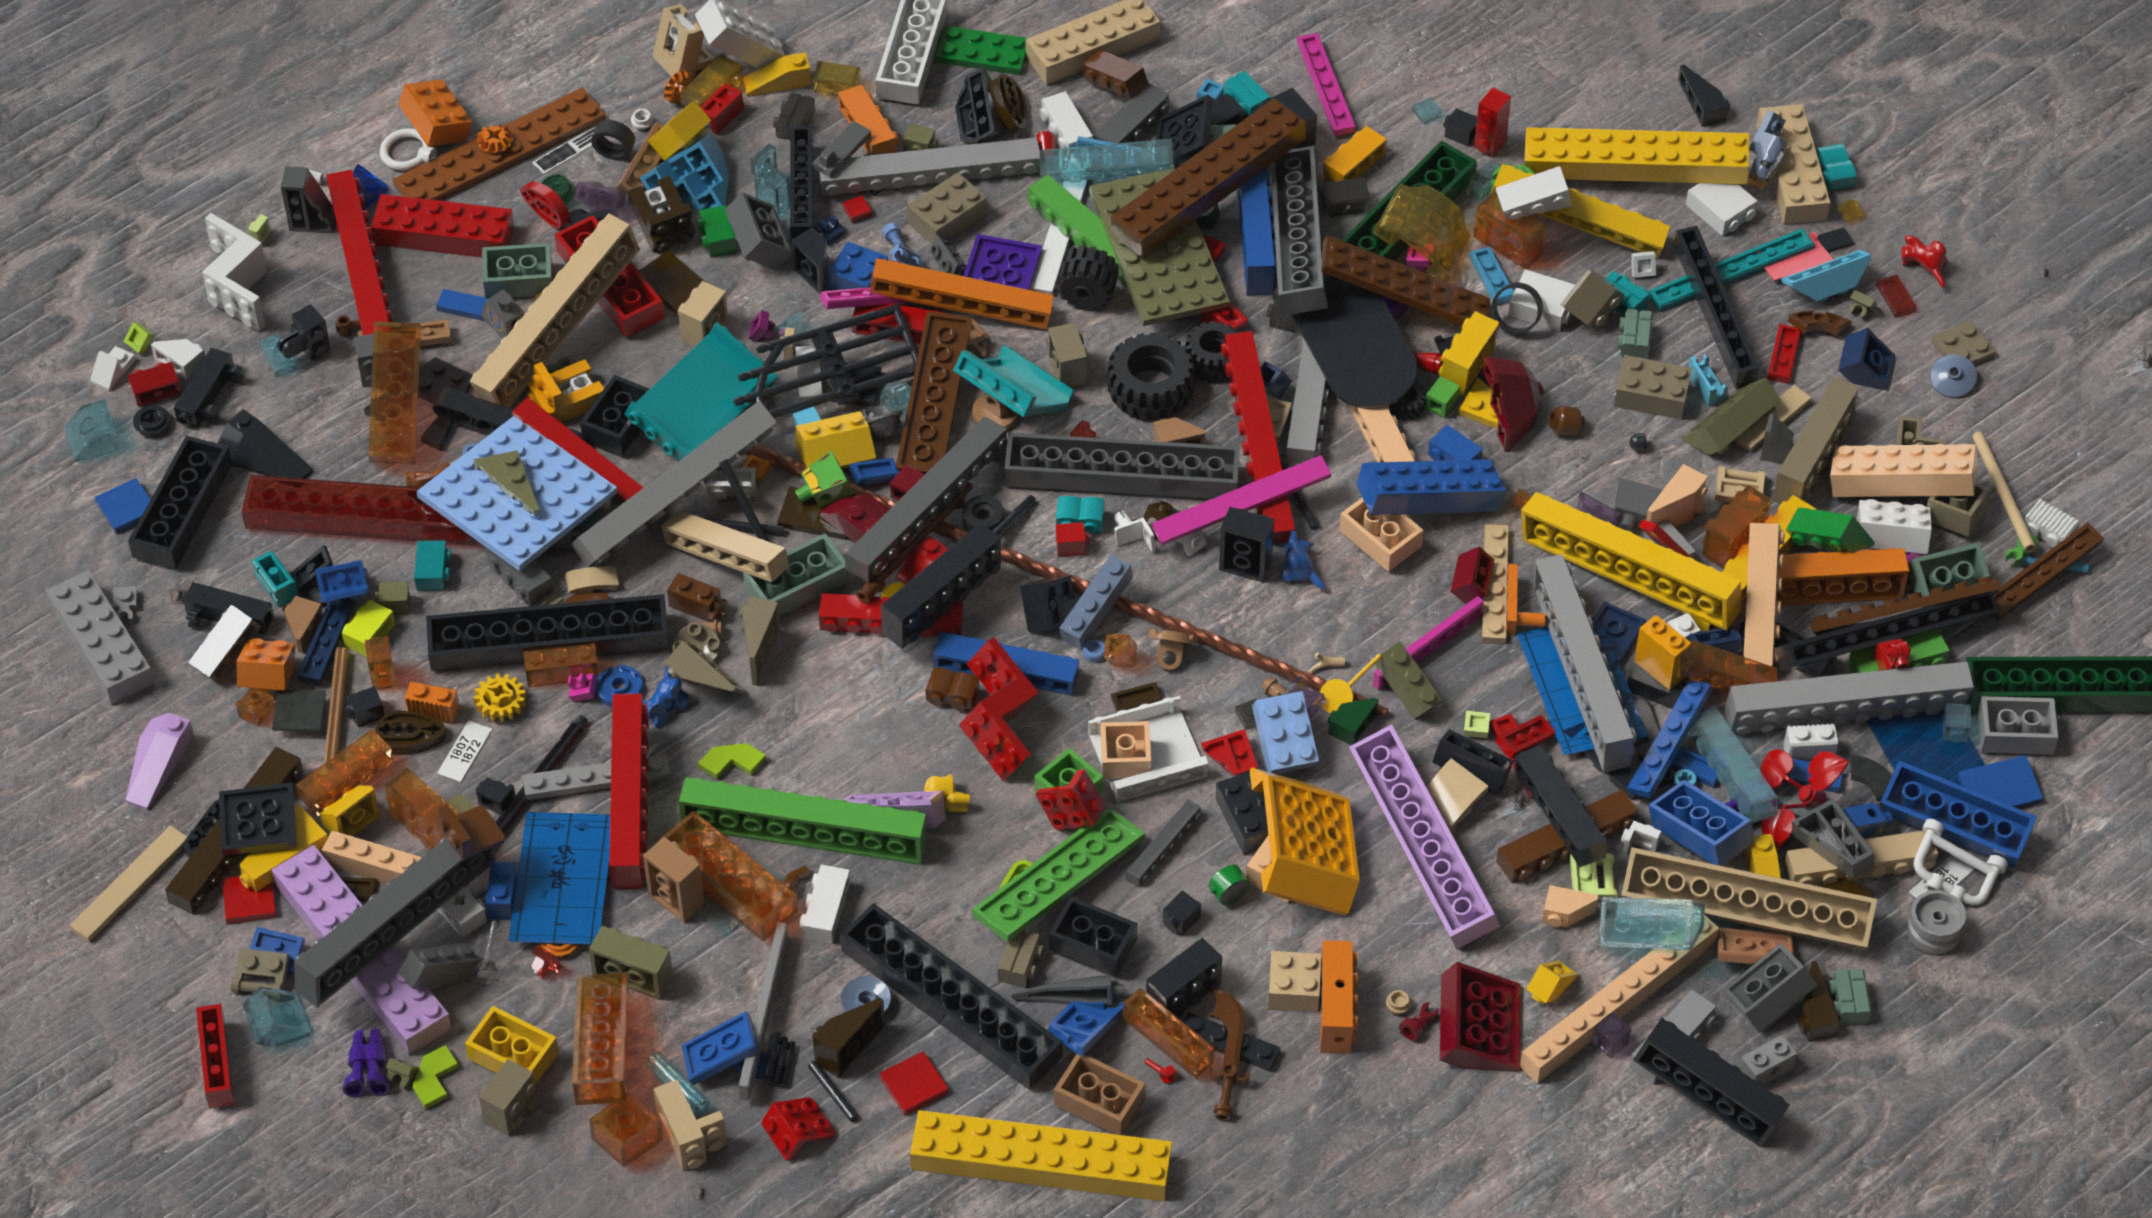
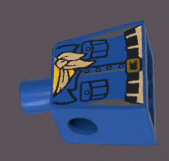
M1875 803L1847 807L1843 810L1863 839L1880 837L1884 827L1890 826L1893 823L1890 812H1881Z

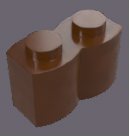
M933 668L925 689L926 701L935 706L949 705L958 711H970L974 706L980 689V680L972 674L956 673L945 668Z

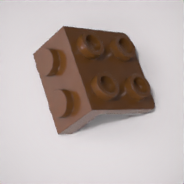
M448 804L439 807L437 825L462 861L504 843L505 835L484 806H477L456 816Z

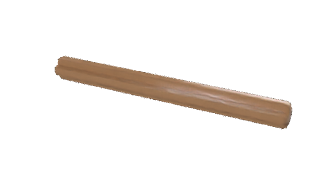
M338 647L335 651L324 764L327 769H335L338 766L349 652L346 647Z

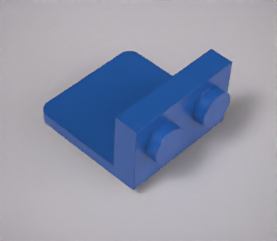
M362 559L315 569L322 602H327L328 605L341 603V599L351 597V600L362 599L366 593H369Z

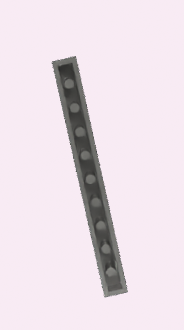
M983 417L845 553V569L867 582L875 575H878L889 561H892L903 547L908 546L911 539L917 533L922 532L925 525L931 519L936 518L939 511L945 505L950 504L952 498L958 492L964 490L966 484L972 478L978 476L980 470L985 465L991 463L993 457L999 451L1005 449L1008 441L1006 439L1007 428Z

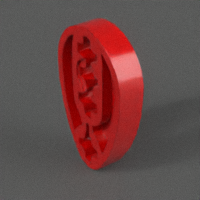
M535 181L529 182L520 188L524 200L551 227L559 229L569 222L570 217L566 205L551 188Z

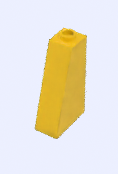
M299 804L295 806L297 847L251 852L240 864V880L246 888L252 887L257 892L271 882L274 884L272 869L312 845H315L322 854V849L328 839L327 833Z

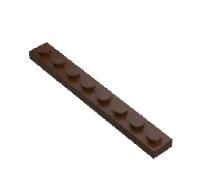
M1986 576L1978 578L1979 583L1969 585L1968 581L1954 584V589L1945 590V586L1931 589V594L1922 596L1921 592L1907 595L1908 599L1898 601V597L1884 600V605L1876 607L1874 603L1861 605V610L1854 612L1851 611V608L1837 611L1838 615L1828 617V614L1814 616V621L1810 622L1811 631L1813 633L2001 588L1998 579Z

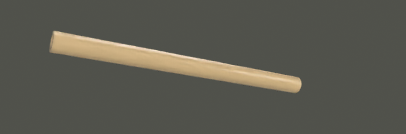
M1976 432L1972 436L2025 552L2031 553L2036 549L2034 541L1983 432Z

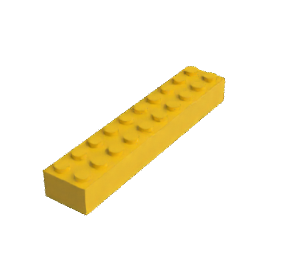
M1526 127L1524 166L1530 168L1534 174L1560 166L1564 179L1747 184L1749 133Z
M1538 492L1534 493L1521 510L1522 538L1526 543L1554 555L1563 554L1564 559L1689 613L1726 631L1741 612V580L1734 576L1722 573L1713 567L1701 564L1690 557L1674 552L1672 549L1662 547L1651 540L1639 537L1630 531L1614 526L1610 522L1602 521L1589 513L1579 511L1568 504H1563L1552 499L1550 496Z
M918 1110L910 1152L911 1170L1165 1201L1172 1141Z

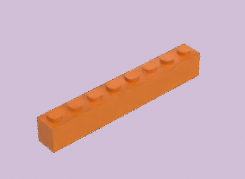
M878 258L875 261L869 293L1046 330L1054 296Z

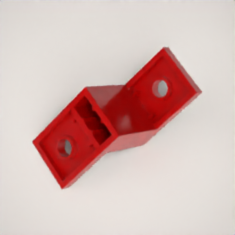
M993 637L967 663L973 674L976 675L991 695L980 701L959 726L976 746L980 754L991 765L995 773L999 775L1002 781H1005L1031 756L1027 748L1007 725V722L1016 717L1039 692L996 638Z

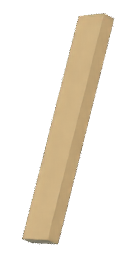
M170 825L70 924V929L90 942L184 848L183 843L187 836Z

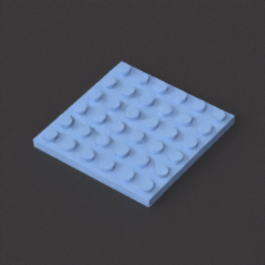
M513 416L417 491V497L518 571H521L617 494V487L553 441ZM518 450L539 507L540 516L535 517L533 514L528 513L523 509L521 502L516 498L511 499L497 484L492 483L483 470H477L474 467V459Z

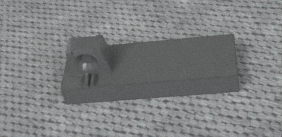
M852 121L813 162V168L831 178L871 137V130Z

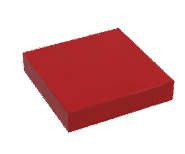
M240 876L222 879L226 924L276 918L273 882L255 892L252 887L246 888L242 884Z
M924 1051L879 1073L880 1080L904 1116L948 1094V1087Z

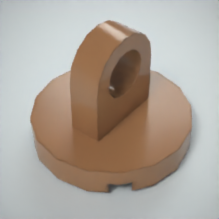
M988 393L977 398L973 404L972 416L975 424L983 417H986L1008 430L1017 421V413Z
M1157 629L1149 630L1148 638L1159 641L1157 662L1165 670L1177 668L1182 659L1183 646L1195 645L1196 642L1195 635H1187V633L1169 630L1160 631L1156 634ZM1167 651L1173 652L1176 660L1172 665H1167L1163 661V654Z

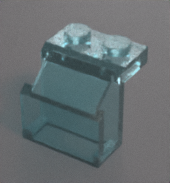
M768 143L763 149L758 150L755 155L754 178L756 198L774 205L778 217H780L790 208V178L777 169L776 147Z

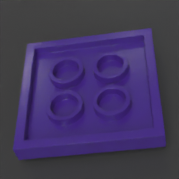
M977 234L963 276L1030 290L1041 256L1042 245Z

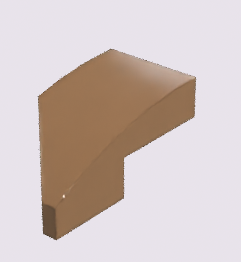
M972 319L967 348L979 358L984 359L986 356L988 333H985L976 321Z

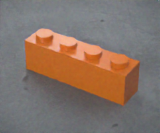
M862 85L838 92L839 109L847 122L850 124L852 121H855L871 130V137L863 144L868 155L897 153L898 136L895 131H891L887 118L882 117L880 107L873 103L871 93L866 92Z

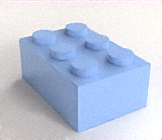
M1303 691L1260 699L1254 702L1252 709L1267 772L1280 774L1314 767L1319 762Z

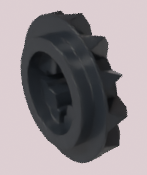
M156 405L141 408L133 418L135 430L139 431L142 436L148 434L150 437L156 433L161 435L163 430H168V424L171 422L168 411ZM152 417H154L155 422L150 426L149 423Z

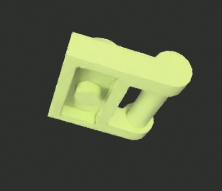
M1606 853L1607 858L1579 867L1570 854L1572 890L1598 895V900H1604L1609 903L1617 901L1618 894L1614 888L1612 868L1614 856ZM1596 865L1603 867L1605 888L1598 889Z

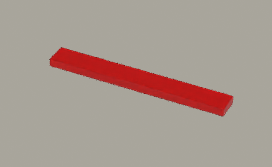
M527 397L512 411V416L553 441L617 487V494L614 496L623 503L644 488Z

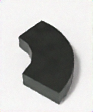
M1851 755V780L1867 785L1874 793L1876 801H1881L1892 774L1874 760Z

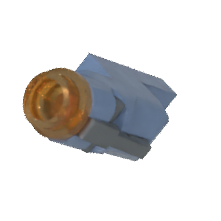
M1767 110L1749 147V151L1754 153L1756 158L1751 166L1747 184L1762 191L1765 186L1767 187L1777 173V169L1785 159L1786 155L1784 152L1788 143L1778 137L1786 120L1770 110Z

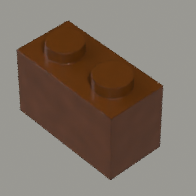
M677 573L667 589L669 607L707 622H711V619L707 616L711 612L714 602L718 603L721 600L719 588Z

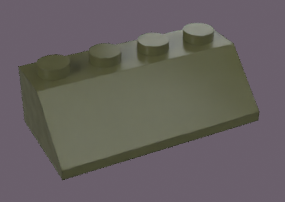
M1766 378L1743 386L1683 435L1682 439L1708 455L1716 452L1722 454L1731 447L1729 445L1730 442L1733 440L1734 442L1738 441L1746 435L1744 431L1748 427L1751 429L1761 422L1760 417L1763 415L1767 416L1775 411V405L1781 399Z

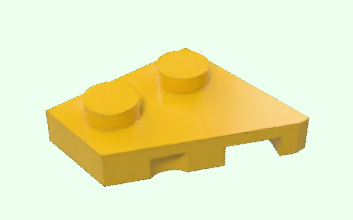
M1480 378L1476 379L1462 403L1459 415L1497 429L1498 419L1490 405L1491 389Z

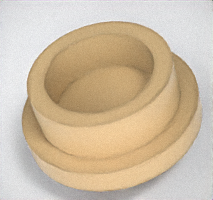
M1395 990L1388 995L1386 1007L1393 1014H1404L1411 1007V999L1406 992Z

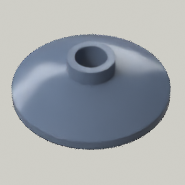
M1946 355L1936 361L1931 370V382L1935 390L1941 395L1950 398H1958L1968 394L1974 388L1977 381L1975 366L1969 359L1961 355ZM1956 370L1958 375L1953 376L1950 372Z
M871 976L857 977L848 982L841 992V1005L844 1011L847 1012L863 1005L864 1001L870 1002L881 998L884 1000L885 1013L891 1002L890 990L878 978Z

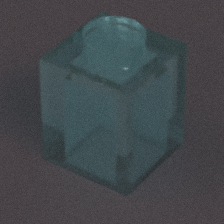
M1946 703L1943 714V740L1967 742L1971 730L1970 705Z

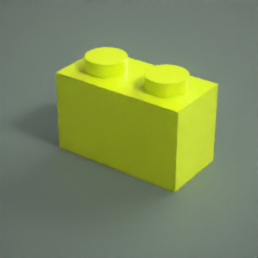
M368 600L364 606L358 609L354 619L343 628L342 635L345 647L369 658L395 626L393 611Z

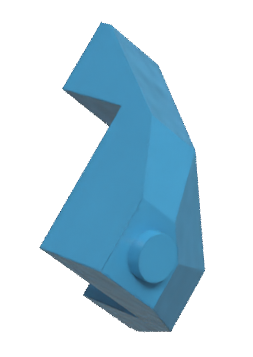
M712 133L640 177L648 191L659 187L658 179L670 175L683 204L689 203L691 209L699 211V214L702 209L723 206L726 203L729 174L723 151Z

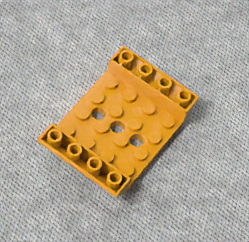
M1252 767L1250 769L1252 790L1264 793L1272 860L1261 872L1263 893L1346 916L1349 914L1360 881L1350 799L1325 788Z

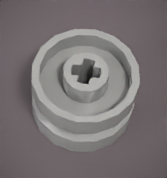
M1933 890L1919 895L1913 902L1907 925L1909 940L1916 948L1925 953L1937 955L1953 950L1960 942L1965 924L1966 911L1964 905L1956 896L1945 891Z

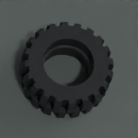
M1141 333L1137 334L1135 338L1132 336L1127 338L1124 344L1121 342L1111 353L1108 362V392L1112 401L1115 404L1117 403V407L1122 411L1126 410L1128 415L1132 417L1136 415L1139 416V419L1146 420V418L1159 420V417L1164 416L1167 418L1172 416L1173 412L1178 413L1183 409V406L1190 402L1194 392V359L1187 347L1181 346V342L1174 338L1172 340L1170 336L1165 334L1159 336L1157 333H1150V335ZM1145 370H1156L1165 373L1169 377L1160 382L1148 383L1136 379L1134 375Z

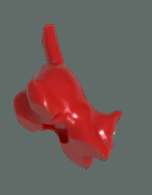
M1906 235L1904 240L1907 246L1901 248L1902 265L1905 266L1909 262L1920 264L1926 271L1932 273L1940 286L1944 288L1946 286L1945 279L1940 272L1943 270L1944 265L1948 263L1945 255L1947 253L1945 246L1939 241H1933L1929 246H1926L1918 238Z

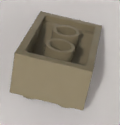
M750 596L748 603L742 606L740 617L743 618L742 632L745 634L752 685L757 686L780 632L778 602Z
M682 641L664 662L669 666L667 671L675 678H680L683 681L686 679L739 694L746 692L743 687L695 644Z

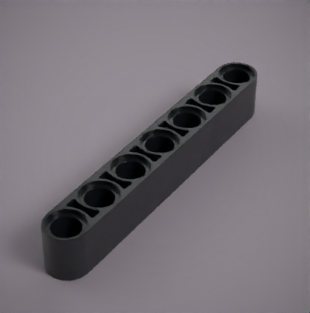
M451 388L442 389L432 408L434 413L441 418L489 434L512 418V411L514 410ZM568 428L578 437H580L582 440L588 443V438L583 433Z

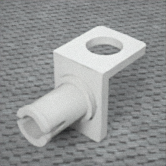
M1122 511L1125 518H1123L1120 512L1115 515V522L1119 525L1115 527L1117 546L1143 538L1150 550L1155 551L1154 534L1144 518L1132 521L1126 511Z

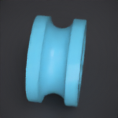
M1682 769L1676 772L1673 786L1679 784L1681 779H1686L1687 782L1695 786L1696 776L1692 771Z

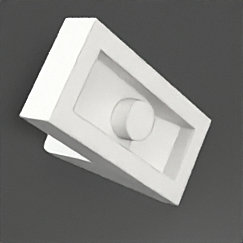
M116 346L109 354L99 351L90 382L110 391L134 363V354Z

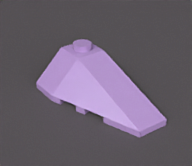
M171 713L150 720L139 738L126 803L148 811L194 738L190 720Z
M943 790L849 795L844 799L852 803H868L872 806L893 807L899 810H915L925 813L926 828H936L946 819Z

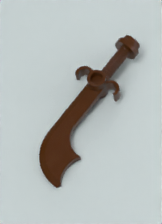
M1214 989L1213 994L1216 998V1007L1210 1017L1220 1020L1225 1025L1228 1036L1222 1072L1219 1075H1215L1212 1073L1213 1067L1210 1066L1209 1076L1213 1081H1223L1220 1104L1214 1106L1213 1112L1216 1119L1228 1121L1234 1114V1108L1230 1106L1233 1084L1237 1082L1243 1085L1250 1079L1249 1071H1247V1075L1244 1078L1237 1076L1245 1015L1240 1003L1232 995Z

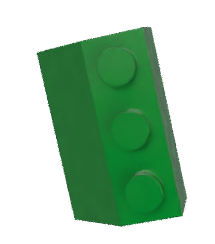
M1798 507L1786 528V531L1792 537V541L1800 546L1810 545L1818 549L1829 548L1837 552L1841 550L1853 552L1873 547L1875 544L1853 515Z

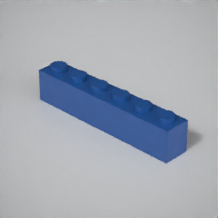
M940 632L933 653L934 668H945L956 673L975 675L967 663L987 641L975 637L959 636L955 633ZM999 642L1035 689L1073 696L1079 676V659H1074L1070 656L1054 655L1045 651L1029 650L1024 647L1004 645Z

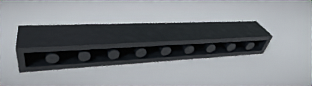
M1990 591L1795 641L1774 649L1780 669L1785 671L1877 646L1878 643L1902 639L1986 617L1999 612L1994 593Z

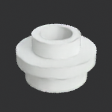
M638 109L633 113L631 123L637 129H647L653 124V116L646 109Z

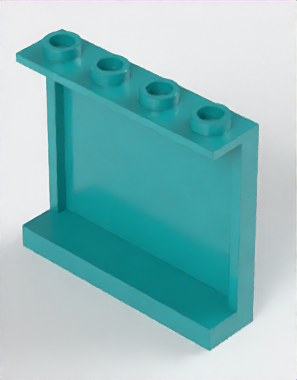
M1006 345L1002 346L998 357L980 359L968 350H963L953 369L954 372L1022 417L1066 410L1075 391Z

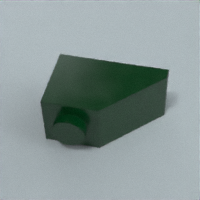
M1370 698L1342 703L1328 717V734L1349 745L1355 744L1376 717L1379 700Z

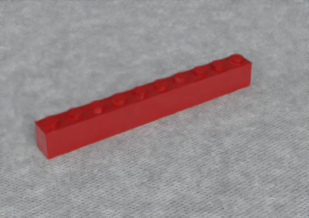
M352 169L326 174L362 334L364 336L395 330V327H390L389 325L393 323L391 311L385 308L389 306L387 294H382L381 290L385 289L383 277H378L377 273H381L379 260H374L373 258L377 256L375 244H370L369 241L373 240L371 227H366L365 225L369 223L367 210L362 211L361 208L365 207L363 194H358V191H361L359 177L354 178Z
M1249 331L1226 334L1225 342L1221 344V353L1223 358H1227L1225 371L1226 376L1231 377L1232 383H1229L1231 397L1235 396L1236 402L1233 403L1234 414L1239 416L1240 420L1237 424L1239 436L1244 438L1242 452L1243 456L1248 457V462H1246L1247 475L1252 476V481L1256 482L1282 471L1253 332ZM1288 495L1255 508V514L1266 515L1275 519L1273 544L1289 542L1291 532L1295 531Z

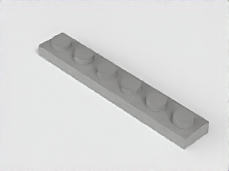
M666 754L648 757V782L670 778ZM611 762L522 775L526 800L611 788Z

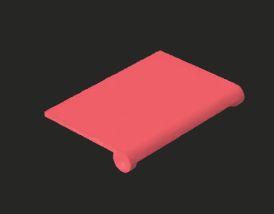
M1816 232L1808 235L1814 243L1813 248L1764 267L1774 282L1781 280L1783 277L1834 260L1818 241Z

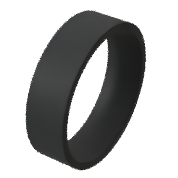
M1515 282L1504 286L1493 298L1491 312L1493 319L1500 322L1499 327L1512 334H1522L1531 330L1541 319L1543 302L1539 293L1533 287L1525 283ZM1509 288H1520L1532 295L1536 301L1538 312L1536 320L1531 326L1514 328L1507 325L1500 318L1497 310V301L1502 291Z

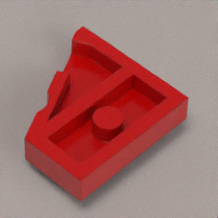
M1245 729L1201 743L1203 752L1233 777L1249 772L1252 767L1258 769Z

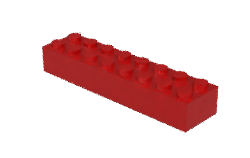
M642 693L612 694L609 867L613 889H643V879H646L643 855L648 851L646 843L648 821H646V814H648L647 793L649 792L647 772L649 771V758L647 757V750H649V736H647L649 715L648 705L643 703Z

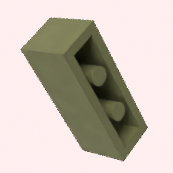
M1400 641L1382 653V657L1375 663L1414 719L1442 700Z

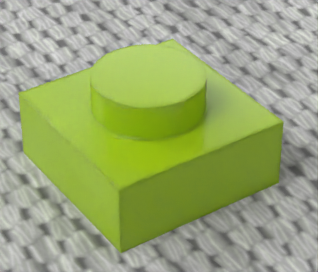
M133 322L123 342L137 353L144 354L154 334L140 323Z

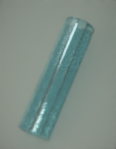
M656 1052L648 1058L646 1067L663 1084L678 1080L694 1116H699L706 1111L709 1101L661 1052Z

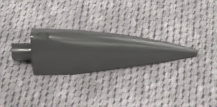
M1111 975L1091 976L1049 983L1013 993L1011 996L1012 999L1070 1004L1072 1001L1087 1003L1104 1002L1105 1006L1112 1005V996L1124 995V985L1112 986Z

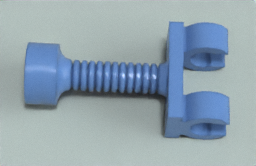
M896 223L887 224L883 228L882 234L886 241L893 243L895 246L889 253L892 256V260L911 266L918 264L924 267V261L920 259V255L906 248L901 240L902 232Z

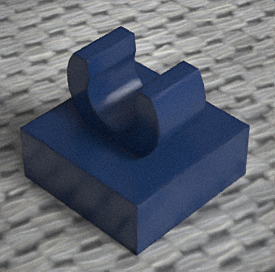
M832 214L814 226L818 233H822L826 237L827 245L845 235V228Z

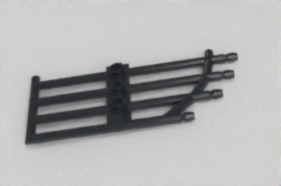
M899 303L756 346L757 353L771 351L761 367L737 375L740 382L758 377L755 392L738 396L733 399V403L735 406H740L754 401L757 403L760 400L764 405V398L828 379L832 389L831 392L768 410L773 418H777L833 400L837 401L838 406L853 403V401L860 400L859 392L914 376L919 351ZM894 314L898 326L837 344L833 332ZM898 335L903 336L907 345L848 364L845 363L841 353ZM809 339L812 340L816 351L776 362L785 346ZM907 355L912 357L914 367L858 384H854L850 372ZM818 359L821 362L824 370L822 372L765 388L768 374Z

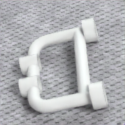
M1927 819L1922 828L1925 836L1913 863L1917 875L1927 882L1926 889L1928 891L1942 890L1956 896L1961 903L1964 902L1971 906L1984 903L1992 890L1998 874L2005 873L2008 866L2007 860L1998 855H1991L1987 863L1941 838L1944 830L1943 824L1934 819ZM1931 844L1987 874L1978 895L1972 896L1966 893L1963 887L1952 885L1945 881L1943 876L1931 873L1925 869L1923 863Z

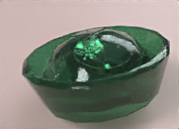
M553 174L545 178L541 183L555 191L565 205L571 202L575 196V184L564 175Z

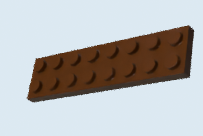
M1327 235L1323 241L1321 272L1460 326H1463L1466 318H1471L1475 311L1489 317L1490 298L1374 254L1340 239Z
M927 311L895 467L899 471L907 465L926 474L946 455L961 376L954 372L953 369L961 352L967 350L972 317Z

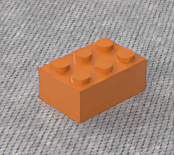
M443 79L404 84L398 105L427 147L466 142L472 121Z

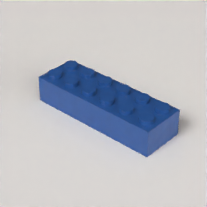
M1265 169L1237 189L1246 296L1273 295L1274 286H1278L1277 272H1274L1277 271L1276 255H1274L1276 254V245L1274 238H1272L1275 237L1274 223L1270 221L1274 218L1273 206L1269 204L1272 203V191L1267 187L1270 186V173H1266Z
M1491 459L1363 463L1356 482L1370 515L1499 511L1506 493V489Z
M1902 761L1898 762L1879 806L1881 812L1888 811L1892 818L1921 830L1927 819L1939 821L1944 826L1941 838L1987 857L1991 855L2003 857L2007 860L2008 865L2013 868L2018 866L2037 819L2035 815Z

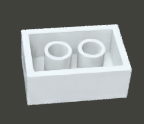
M1873 499L1859 500L1857 521L1875 542L1874 546L1869 548H1904L1905 552L1928 554L1932 530L1930 507H1925L1921 504L1903 505L1899 502L1884 503Z

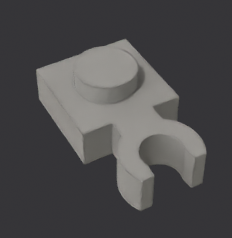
M137 586L113 588L112 608L120 620L128 617L130 624L134 623L132 611H138Z

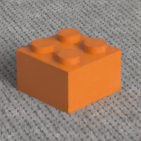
M259 638L247 640L236 661L237 687L285 690L296 669L295 643H287L284 640L264 641Z

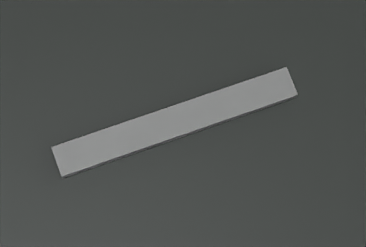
M782 922L777 923L753 1023L759 1051L745 1058L739 1082L740 1100L749 1101L751 1098L788 942V928L786 923Z

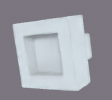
M1654 251L1631 254L1632 276L1634 278L1656 275V256Z

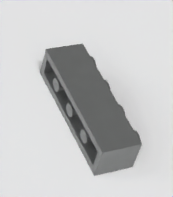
M1149 83L1148 86L1132 97L1094 134V139L1131 146L1134 142L1139 141L1142 134L1151 129L1161 116L1167 114L1170 108L1169 94Z

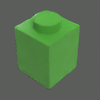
M1440 376L1426 394L1425 409L1445 418L1459 400L1460 386Z

